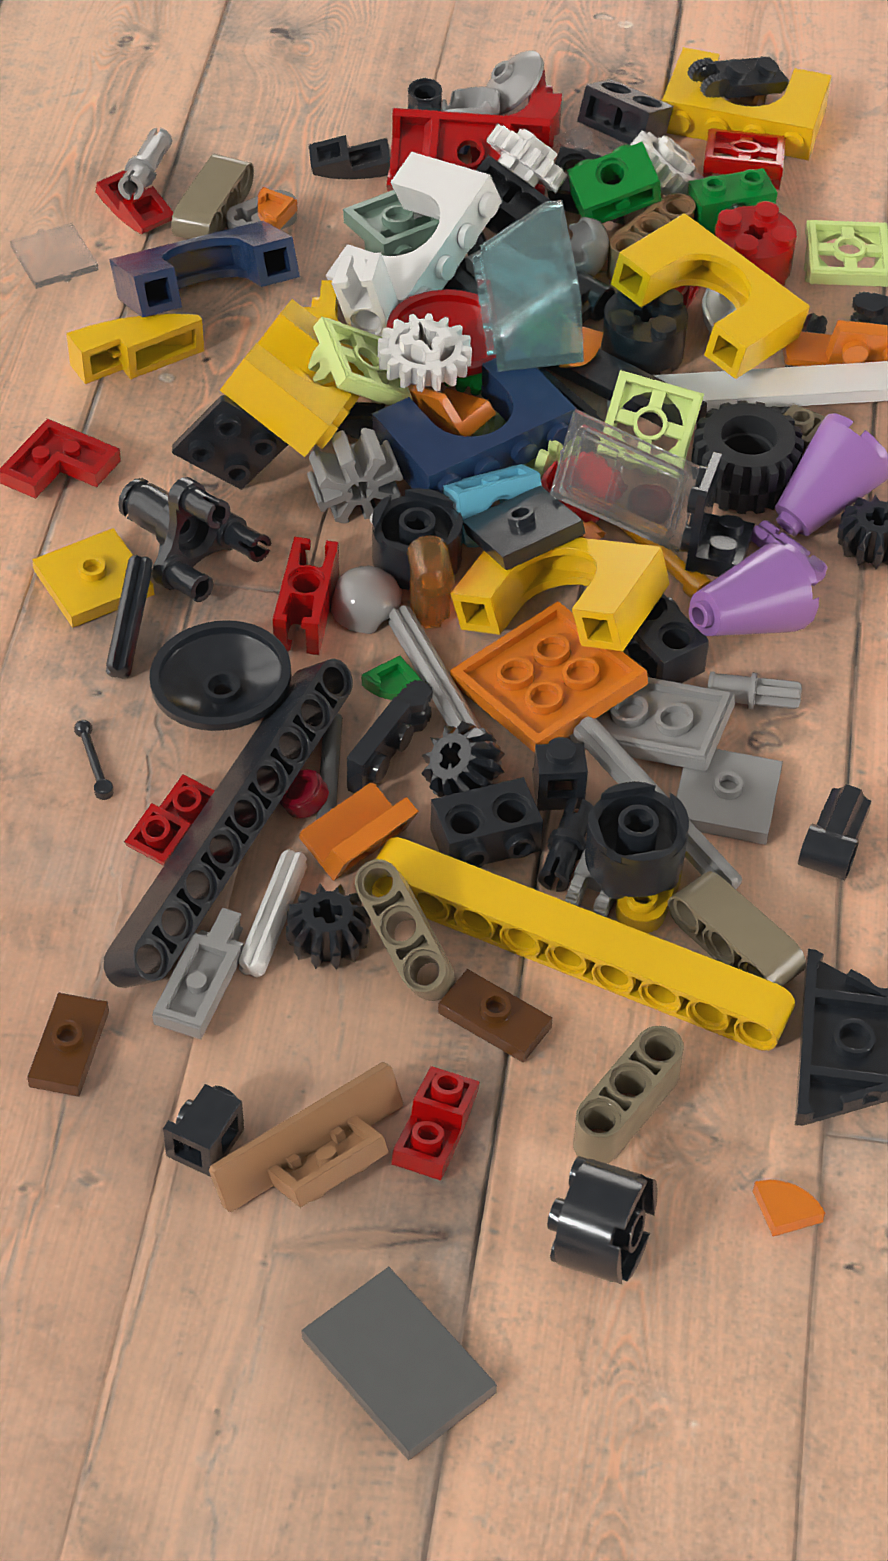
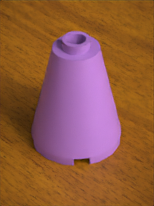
M837 413L828 414L820 423L775 506V510L779 515L776 518L777 523L792 536H797L798 533L804 536L810 535L844 511L846 506L854 504L858 497H864L888 480V453L885 448L868 431L865 430L861 436L852 431L849 427L854 421Z
M777 542L767 544L697 591L690 600V621L705 636L789 633L804 629L814 620L819 607V597L813 599L811 584L817 583L815 572L807 558L795 546L788 543L780 545Z

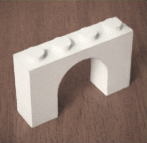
M414 152L410 153L390 183L403 209L440 220L432 237L418 249L399 256L382 255L399 304L416 294L442 290L446 283L454 276L457 267L469 249L475 245L478 236L489 220L497 213L502 202L489 174ZM347 244L325 276L328 280H333L341 256L353 255V267L361 281L366 266L364 257L366 254L373 252Z

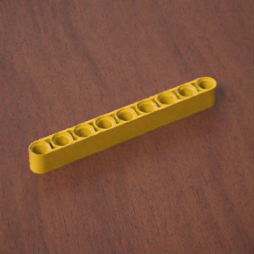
M399 837L390 838L376 857V859L391 863L402 874L427 919L758 1050H771L775 1048L795 1007V999L792 994L774 982ZM385 876L379 878L372 887V895L383 897L388 894L393 886L392 877Z

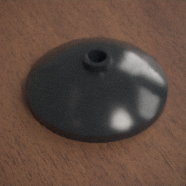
M224 620L190 627L168 640L154 657L150 668L149 680L156 704L169 718L194 729L225 731L252 724L272 712L282 702L288 692L292 671L288 652L277 637L254 624Z

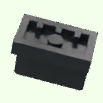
M221 395L172 444V453L242 490L288 444L228 396Z
M713 452L708 466L700 465L696 485L691 488L687 504V513H691L689 525L685 526L680 551L688 553L685 570L719 577L746 558L752 541L755 523L744 521L735 515L719 516L712 514L722 459L721 453Z

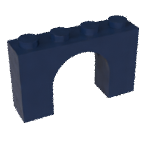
M264 220L109 259L118 299L142 318L182 308L179 289L194 283L218 278L241 277L251 280L260 287L300 277L293 237Z
M517 348L482 364L481 396L488 400L493 409L506 421L498 430L473 437L448 433L437 427L410 397L372 413V427L380 445L385 440L389 441L402 477L412 489H430L443 494L445 485L461 481L464 478L529 463L537 458L540 449L548 452L549 440H556L563 446L575 440L576 407Z

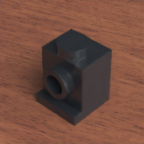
M557 737L548 744H535L532 777L535 802L538 810H564L566 801L571 798H578L575 809H579L582 799L585 800L588 776L584 742L574 743L568 738ZM571 781L572 790L548 791V782Z
M204 1084L194 1101L188 1099L183 1104L178 1113L176 1123L168 1120L163 1127L166 1157L211 1177L209 1172L210 1166L228 1155L244 1130L242 1100L222 1086L211 1087Z

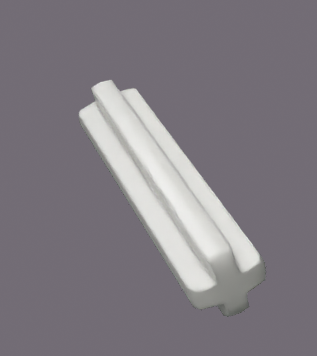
M288 849L279 858L238 959L240 964L239 970L245 975H252L257 978L266 972L287 919L289 905L293 904L307 869V858L302 852H294Z

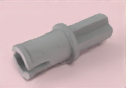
M711 671L709 674L708 688L734 693L735 703L748 704L749 709H754L755 705L787 709L799 708L802 686L797 681L758 678V673L755 672L752 673V677L719 674Z

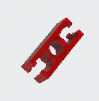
M294 536L272 618L273 635L281 641L287 651H290L293 641L288 639L289 629L292 624L301 625V629H306V654L319 655L330 613L333 589L339 577V542L326 540L323 565L316 567L308 565L307 550L311 549V540Z

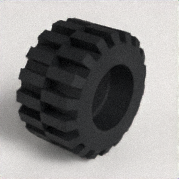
M737 401V404L733 405L729 402L720 404L719 410L710 409L706 412L705 418H700L694 433L690 479L694 482L695 486L700 465L708 466L713 452L721 453L722 459L714 503L719 504L718 508L724 511L729 509L737 510L736 514H746V511H753L755 514L765 513V508L774 510L802 458L804 448L803 433L800 427L794 426L795 420L790 415L783 416L782 410L775 406L769 408L765 406V403L757 401L756 404L747 403V401Z

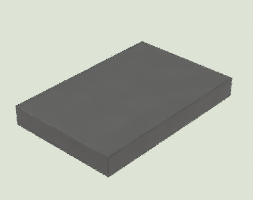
M389 1266L302 1329V1340L408 1460L496 1394L497 1384Z

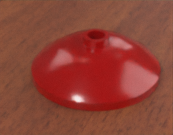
M433 290L416 294L398 304L391 312L387 321V328L393 329L395 319L407 323L409 322L410 314H414L418 319H425L427 314H432L433 321L439 322L444 317L449 318L448 326L450 328L461 325L463 327L462 335L470 336V347H472L471 366L467 367L466 377L481 374L483 363L510 352L513 345L514 328L507 313L493 301L466 291Z

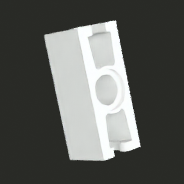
M380 252L365 255L364 261L366 266L361 281L353 267V255H343L336 269L332 286L346 323L349 326L382 337L383 329L387 328V321L391 312L399 304L382 254Z

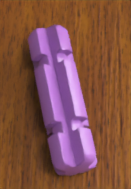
M763 520L754 527L752 542L761 548L776 542L780 545L787 543L793 545L809 561L815 572L817 583L824 579L827 565L815 555H812L810 558V551L786 533L781 532L779 535L780 529L770 521Z

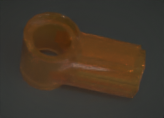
M425 536L411 543L408 547L407 555L410 565V608L419 623L425 629L441 627L442 623L450 618V593L454 587L455 579L446 542L436 536Z

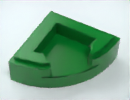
M400 655L361 674L362 686L366 690L388 700L397 697L410 681L413 682L414 680L421 679Z

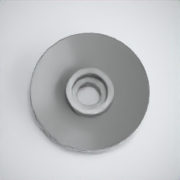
M521 52L507 61L500 62L493 69L491 79L486 87L495 88L499 91L500 115L519 106L537 86L544 69L543 58L537 52Z

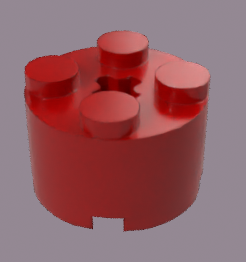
M768 201L759 202L756 206H743L732 210L726 209L719 213L715 236L784 286L792 270L797 238L796 228L792 221L779 212V207L775 203Z

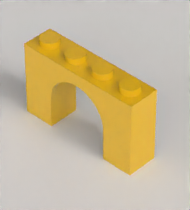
M683 47L662 99L663 102L673 105L666 133L707 141L708 129L711 128L780 135L786 138L784 156L809 161L827 107L832 75L794 68L787 90L779 100L763 106H742L726 101L721 97L713 98L711 96L706 98L700 91L702 82H693L687 75L690 64H693L697 59L710 57L713 61H719L720 54Z
M685 213L619 252L611 281L612 286L640 307L645 306L667 291L680 286L705 287L725 296L733 303L736 310L714 323L704 356L735 379L799 338L810 308L807 303Z
M291 299L258 343L252 347L220 391L302 456L306 457L314 445H317L320 449L326 446L360 396L337 388L335 381L323 385L313 381L316 372L309 370L308 365L313 351L320 344L313 328L318 319ZM340 343L342 346L353 349L351 345ZM359 354L366 363L372 365L365 356ZM348 362L353 373L364 376L361 370L353 363Z
M578 537L509 570H505L490 555L483 551L450 594L461 630L501 635L523 604L536 594L563 585L588 586L572 608L581 646L623 651L663 595L670 582L662 547Z

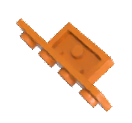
M838 320L832 335L801 332L799 338L782 348L784 362L791 366H814L888 361V325Z

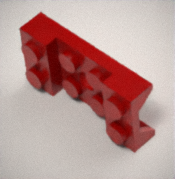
M393 108L390 169L386 184L387 191L394 190L390 182L411 152L476 171L488 155L496 161L501 157V154L486 142L497 124L505 126L516 134L520 129H525L549 147L551 119ZM467 145L476 147L480 151L478 160L470 164L460 161L457 154L462 147ZM537 183L534 188L545 195L546 187Z

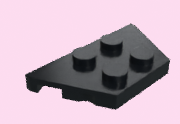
M808 949L804 977L795 1125L799 1126L888 1102V988L875 986L869 978L853 969L848 974L824 963V954L815 949Z

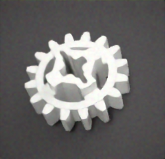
M497 124L487 138L486 142L501 154L498 162L532 187L539 183L556 193L568 176L563 172L562 168L554 164L553 160L557 153L525 129H520L516 134L505 126Z
M641 131L630 144L634 145L643 141L660 179L661 192L665 196L673 193L687 195L688 182L704 178L696 172L697 168L693 164L696 161L695 158L668 136L657 139L651 132Z
M410 314L409 322L407 323L395 319L393 329L385 327L382 338L378 339L377 357L379 358L380 370H387L388 380L400 378V387L406 388L411 383L416 384L418 392H422L425 386H432L435 391H440L441 383L443 382L450 386H455L457 376L465 378L467 376V367L471 366L472 347H470V336L462 335L463 327L461 325L450 328L448 326L449 318L446 317L442 318L439 322L433 321L432 314H427L425 319H418L414 314Z

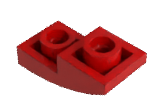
M182 774L159 807L153 803L150 804L125 839L126 846L164 866L215 790Z
M430 1066L413 1099L411 1116L393 1148L391 1164L441 1181L467 1123L479 1090L480 1081Z

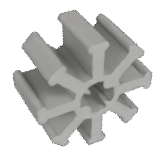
M361 429V436L354 447H350L344 431L336 432L331 438L336 455L321 452L319 448H314L309 456L314 472H308L307 476L321 512H325L330 507L336 522L348 523V517L356 505H360L364 519H370L371 514L376 508L373 498L384 499L391 494L392 500L400 497L395 480L401 481L403 477L389 441L385 440L382 445L379 444L374 430Z

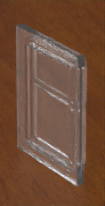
M576 409L570 420L563 449L560 451L561 456L550 496L678 553L681 547L685 526L688 525L690 513H687L692 486L696 485L700 466Z

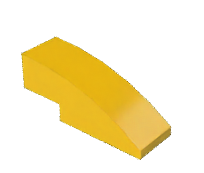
M156 314L143 318L141 316L120 318L89 325L66 333L70 365L84 384L121 370L131 380L204 351L202 318L198 314Z

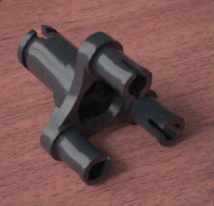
M190 477L178 479L169 492L155 484H148L149 481L144 478H137L129 482L119 496V512L125 517L128 514L127 519L156 535L157 541L160 544L158 557L152 569V576L155 582L169 590L177 589L195 602L206 600L210 596L214 585L211 577L193 568L203 558L220 550H236L253 562H260L270 552L269 549L258 544V542H261L266 546H271V540L267 535L248 527L243 518L230 512V506L226 501L207 493L202 484Z

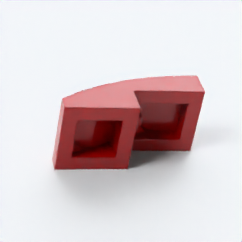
M120 171L96 182L95 193L122 222L134 231L144 234L172 221L174 212L154 186L147 189L144 188L143 194L136 200H134L133 195L129 200L120 194L118 183L127 171Z

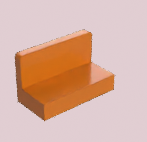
M410 384L408 386L413 402L437 427L454 435L470 437L496 415L493 407L486 399L448 388L441 393L426 388L422 392H418L416 385Z
M369 783L304 828L299 834V838L334 881L385 845L387 840L405 831L419 811L407 797L392 806L374 783Z

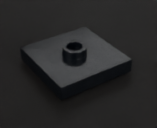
M541 485L463 520L466 535L505 570L516 567L586 534L583 520Z

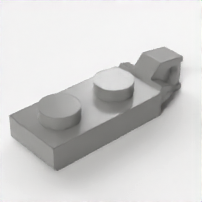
M222 908L210 932L201 930L199 934L194 933L153 1010L154 1025L202 1039L239 964L238 959L244 947V943L238 941L243 931V927L240 926L241 913Z

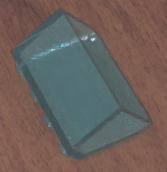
M562 200L544 202L480 245V254L473 255L474 275L477 282L487 355L495 354L498 372L584 362L579 282Z

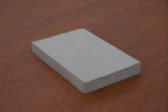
M648 677V684L596 719L633 758L707 772L734 708L735 698L732 692ZM574 733L570 735V740L574 743L579 742Z

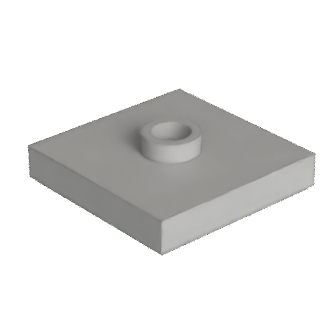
M716 749L707 772L683 767L677 798L686 808L689 820L700 832L766 845L783 761Z

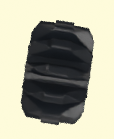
M876 495L871 501L858 497L855 504L846 506L845 511L841 515L837 532L838 544L843 548L844 557H856L858 566L865 562L871 563L875 569L881 563L888 565V501H880Z
M461 721L457 728L445 725L441 739L430 737L434 747L431 752L422 755L429 765L421 774L430 783L429 788L438 797L493 785L492 780L494 776L505 773L501 765L498 764L505 753L496 744L497 740L493 737V734L484 728L480 729L472 723Z
M320 883L314 895L301 890L298 903L289 905L286 939L289 941V945L294 946V953L297 955L298 960L311 957V963L315 969L324 961L331 962L337 970L341 963V958L356 962L359 949L367 948L370 940V930L368 928L371 926V918L365 907L362 906V901L358 894L353 893L345 896V890L341 884L334 891H326Z

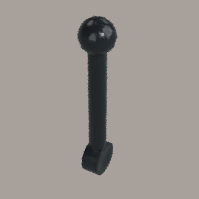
M79 720L74 725V732L78 737L82 738L96 780L94 784L95 796L100 800H107L113 796V784L104 777L90 735L93 730L92 724L87 720Z

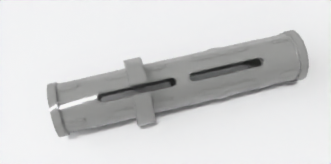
M157 128L152 129L137 155L130 158L124 170L127 172L118 183L119 192L126 199L130 200L132 195L134 200L140 198L144 188L151 185L156 178L157 172L155 170L172 145L171 135L165 129L160 128L158 134Z

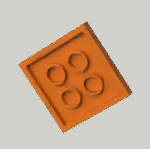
M559 601L450 670V675L459 690L534 753L535 744H548L554 738L569 737L582 719L588 716L596 719L648 684L647 670L624 652L581 646L573 612Z

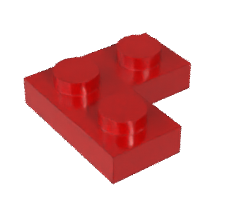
M47 418L0 467V484L35 499L60 472L98 487L121 462L120 448Z

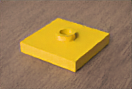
M111 528L34 558L32 562L35 573L72 628L118 610L128 559L133 555L116 530ZM151 580L147 598L154 595V585Z

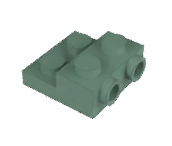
M394 190L343 209L344 223L364 240L365 250L373 253L381 252L383 256H399L418 249L432 237L440 221L403 209Z

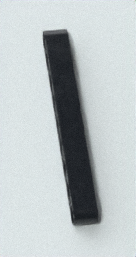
M329 659L298 670L291 677L290 687L282 702L264 717L108 948L104 956L103 967L106 977L113 985L119 988H129L161 980L167 975L350 695L353 688L352 675L347 665L341 660Z

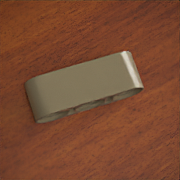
M212 154L175 208L172 218L173 235L191 239L225 230L227 227L228 210L242 203L251 190L254 179V165L239 159Z
M379 859L366 862L356 874V891L402 980L417 996L424 1000L436 1001L442 999L454 985L455 973L406 879L391 863ZM385 876L392 877L393 886L390 892L383 897H373L372 887L379 878ZM407 919L415 920L416 930L413 936L405 941H396L394 933L397 925ZM428 963H437L439 965L437 979L432 984L426 986L418 985L417 975L420 968Z
M712 871L705 872L669 898L668 909L675 923L715 960L774 982L782 987L806 968L804 954L797 943L717 873Z
M653 1026L645 1029L583 1100L576 1111L573 1148L577 1156L610 1163L620 1154L673 1090L679 1080L684 1051L683 1040L675 1030L666 1026ZM652 1058H660L665 1061H655ZM622 1093H631L636 1096L627 1097L622 1095ZM591 1129H602L606 1132L595 1133Z

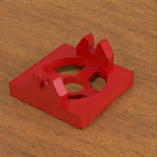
M708 129L702 176L707 178L712 176L713 173L726 175L750 169L764 168L775 189L780 190L786 138L780 135ZM716 153L730 154L733 157L718 156ZM760 157V158H769V159H773V160H772V161H765V160H756V159Z

